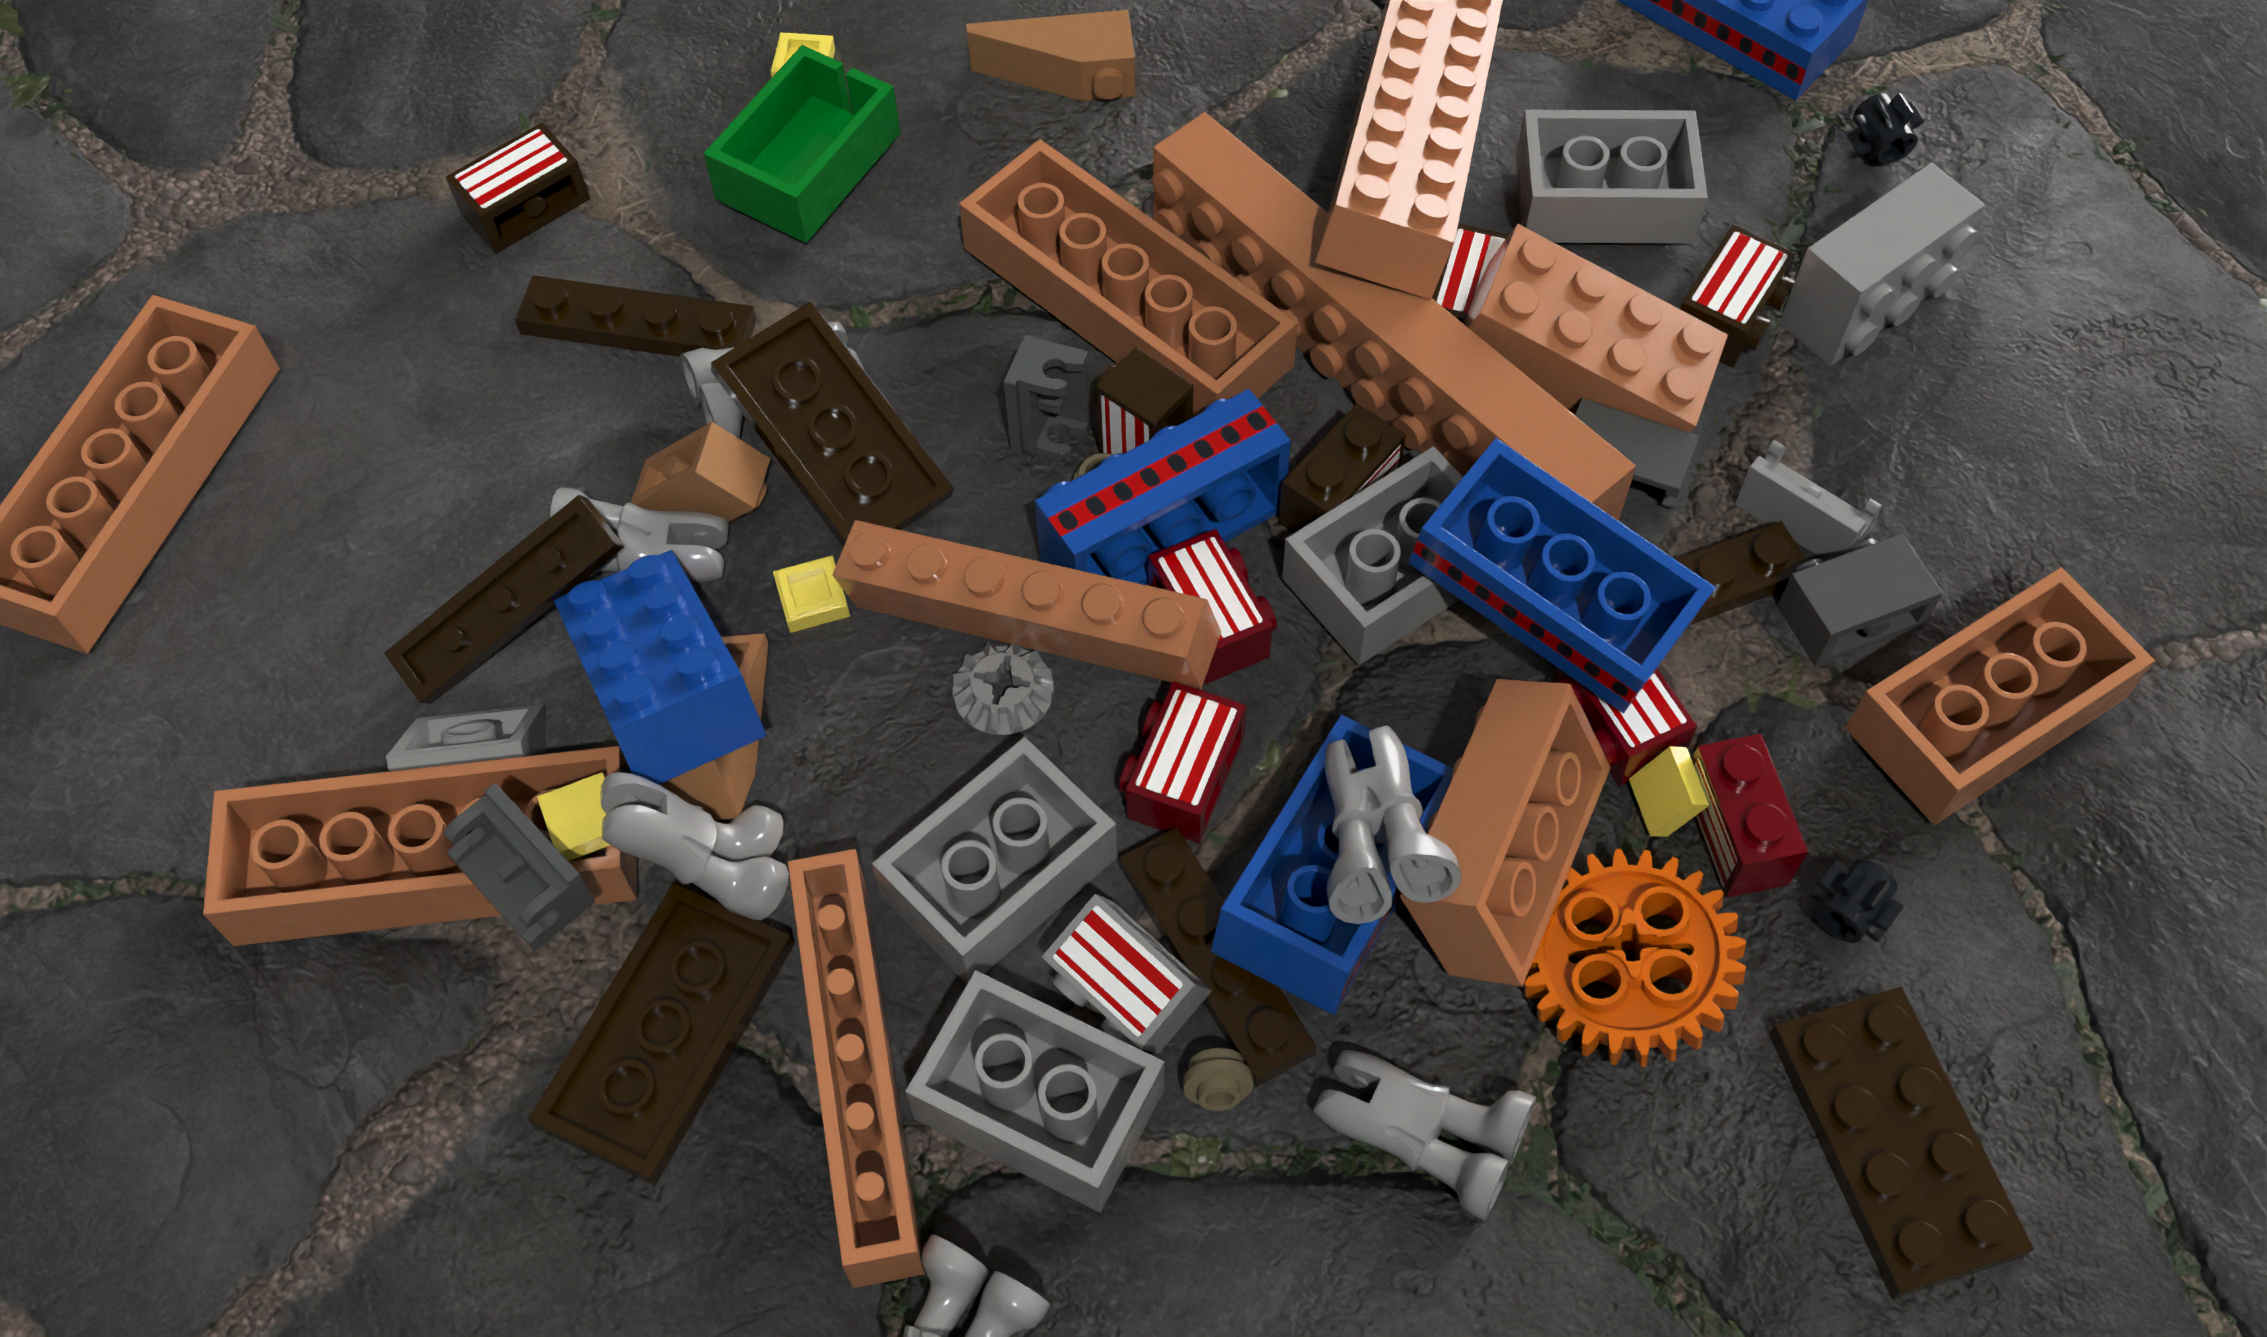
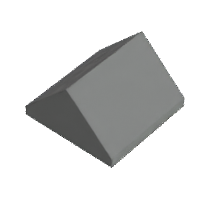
M542 703L416 718L386 755L389 771H399L546 754L545 705Z

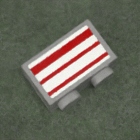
M1097 894L1093 895L1042 956L1058 972L1052 979V982L1064 995L1081 1007L1089 1001L1106 1017L1100 1025L1105 1033L1141 1050L1160 1053L1212 992L1204 982L1119 905Z

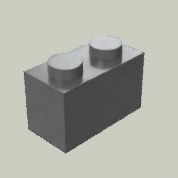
M1902 533L1880 542L1876 539L1864 540L1853 546L1846 554L1825 562L1822 559H1813L1803 563L1790 574L1788 584L1777 607L1814 666L1924 626L1943 592Z

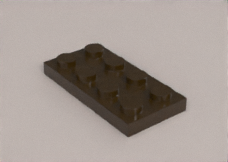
M812 301L711 362L712 374L843 548L855 520L902 530L952 497L953 486Z
M672 883L528 1118V1121L535 1129L656 1186L794 947L791 935L758 920L732 913L722 904Z
M1902 986L1779 1023L1773 1027L1769 1033L1770 1039L1892 1300L2023 1258L2034 1250Z

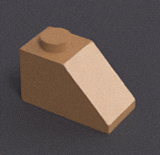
M710 422L645 459L631 503L641 508L657 511L705 512L723 517L730 522L744 514L752 513L761 504L766 494L767 486L764 483V478L771 458L717 424Z

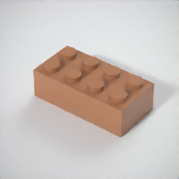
M1518 223L1489 261L1463 322L1465 326L1573 414H1576L1581 399L1584 398L1688 433L1698 423L1728 334Z
M2060 567L1868 689L1845 728L1933 825H1936L2125 700L2155 660Z
M1497 679L1486 704L1477 713L1475 729L1465 752L1453 767L1451 783L1440 808L1432 815L1429 821L1427 834L1445 843L1457 857L1462 876L1459 888L1451 896L1431 903L1411 901L1402 893L1400 897L1450 976L1523 987L1611 768L1571 684Z

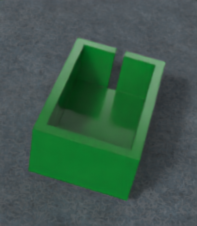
M801 45L703 153L715 200L807 243L901 133L894 86L855 68H851L845 78L843 63Z

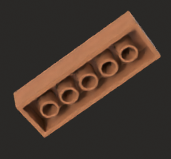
M1041 139L1037 140L959 203L965 250L1118 364L1134 348H1138L1194 385L1193 417L1203 413L1213 402L1222 398L1230 399L1247 389H1250L1258 399L1294 367L1297 321Z
M152 295L0 505V625L85 654L89 653L280 370L256 326Z
M614 746L214 791L203 915L233 946L502 916L447 854L456 844H452L443 834L451 821L485 795L484 791L496 783L552 843L537 796L601 772L604 773L605 777L615 772L630 774L632 772L620 747ZM610 845L568 861L581 875L593 896L595 903L592 905L637 900V857L624 853Z

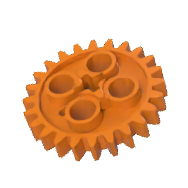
M1615 849L1613 866L1605 868L1593 853L1587 855V874L1581 876L1575 869L1570 867L1564 882V888L1560 892L1527 974L1531 976L1525 979L1524 995L1526 999L1542 998L1537 1005V1019L1540 1022H1545L1560 1017L1557 1024L1558 1041L1563 1042L1578 1032L1582 1035L1583 1056L1588 1057L1600 1043L1608 1046L1610 1065L1615 1066L1621 1059L1624 1049H1633L1640 1067H1646L1649 1059V1048L1659 1047L1669 1062L1676 1061L1677 1040L1680 1038L1695 1050L1702 1048L1703 1033L1700 1024L1716 1032H1720L1723 1029L1724 1015L1720 1008L1736 1009L1739 992L1733 986L1744 983L1746 966L1736 961L1744 957L1746 941L1744 938L1731 936L1737 931L1739 917L1737 913L1731 912L1718 914L1723 906V891L1720 889L1701 895L1704 873L1697 871L1684 880L1677 877L1678 859L1672 857L1661 870L1652 868L1650 850L1643 851L1637 865H1628L1622 849ZM1660 914L1673 918L1678 924L1673 928L1662 930L1648 925L1645 920L1650 916ZM1593 919L1605 923L1608 929L1603 933L1593 935L1578 930L1576 925L1582 921ZM1689 948L1693 951V954L1687 955L1681 952V950ZM1624 951H1635L1638 961H1626ZM1575 956L1581 959V961L1575 964L1571 963L1569 958ZM1674 977L1682 981L1688 988L1681 993L1666 994L1659 991L1652 983L1659 978ZM1599 981L1612 985L1617 992L1611 997L1598 999L1587 995L1582 989L1589 983Z

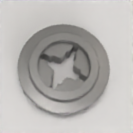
M988 641L984 649L975 655L965 654L963 665L958 673L953 674V700L958 713L970 726L984 733L1011 735L1025 731L1044 717L1053 700L1054 684L1052 671L1042 661L1038 650L1030 652L1013 644L1009 646H994ZM1009 670L1013 685L1018 688H1007L1004 696L1000 697L999 704L996 705L993 687L987 682H998L1001 674H1005V671Z

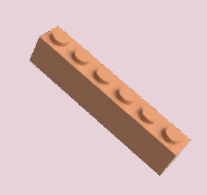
M857 520L854 521L832 574L858 608L1159 680L1175 681L1197 689H1202L1221 635L1217 620L1208 600L1205 598Z
M852 849L788 861L842 1266L853 1289L924 1275L925 1270L921 1262L922 1248L866 882L857 851Z

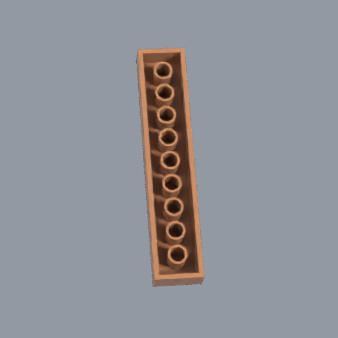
M1203 112L1153 147V220L1297 321L1296 347L1311 359L1315 368L1323 376L1335 379L1349 391L1357 404L1406 434L1404 446L1417 450L1420 453L1434 446L1464 477L1493 440L1497 438L1619 521L1636 469L1634 463L1434 299L1431 298L1429 300L1315 263L1328 212L1206 112Z

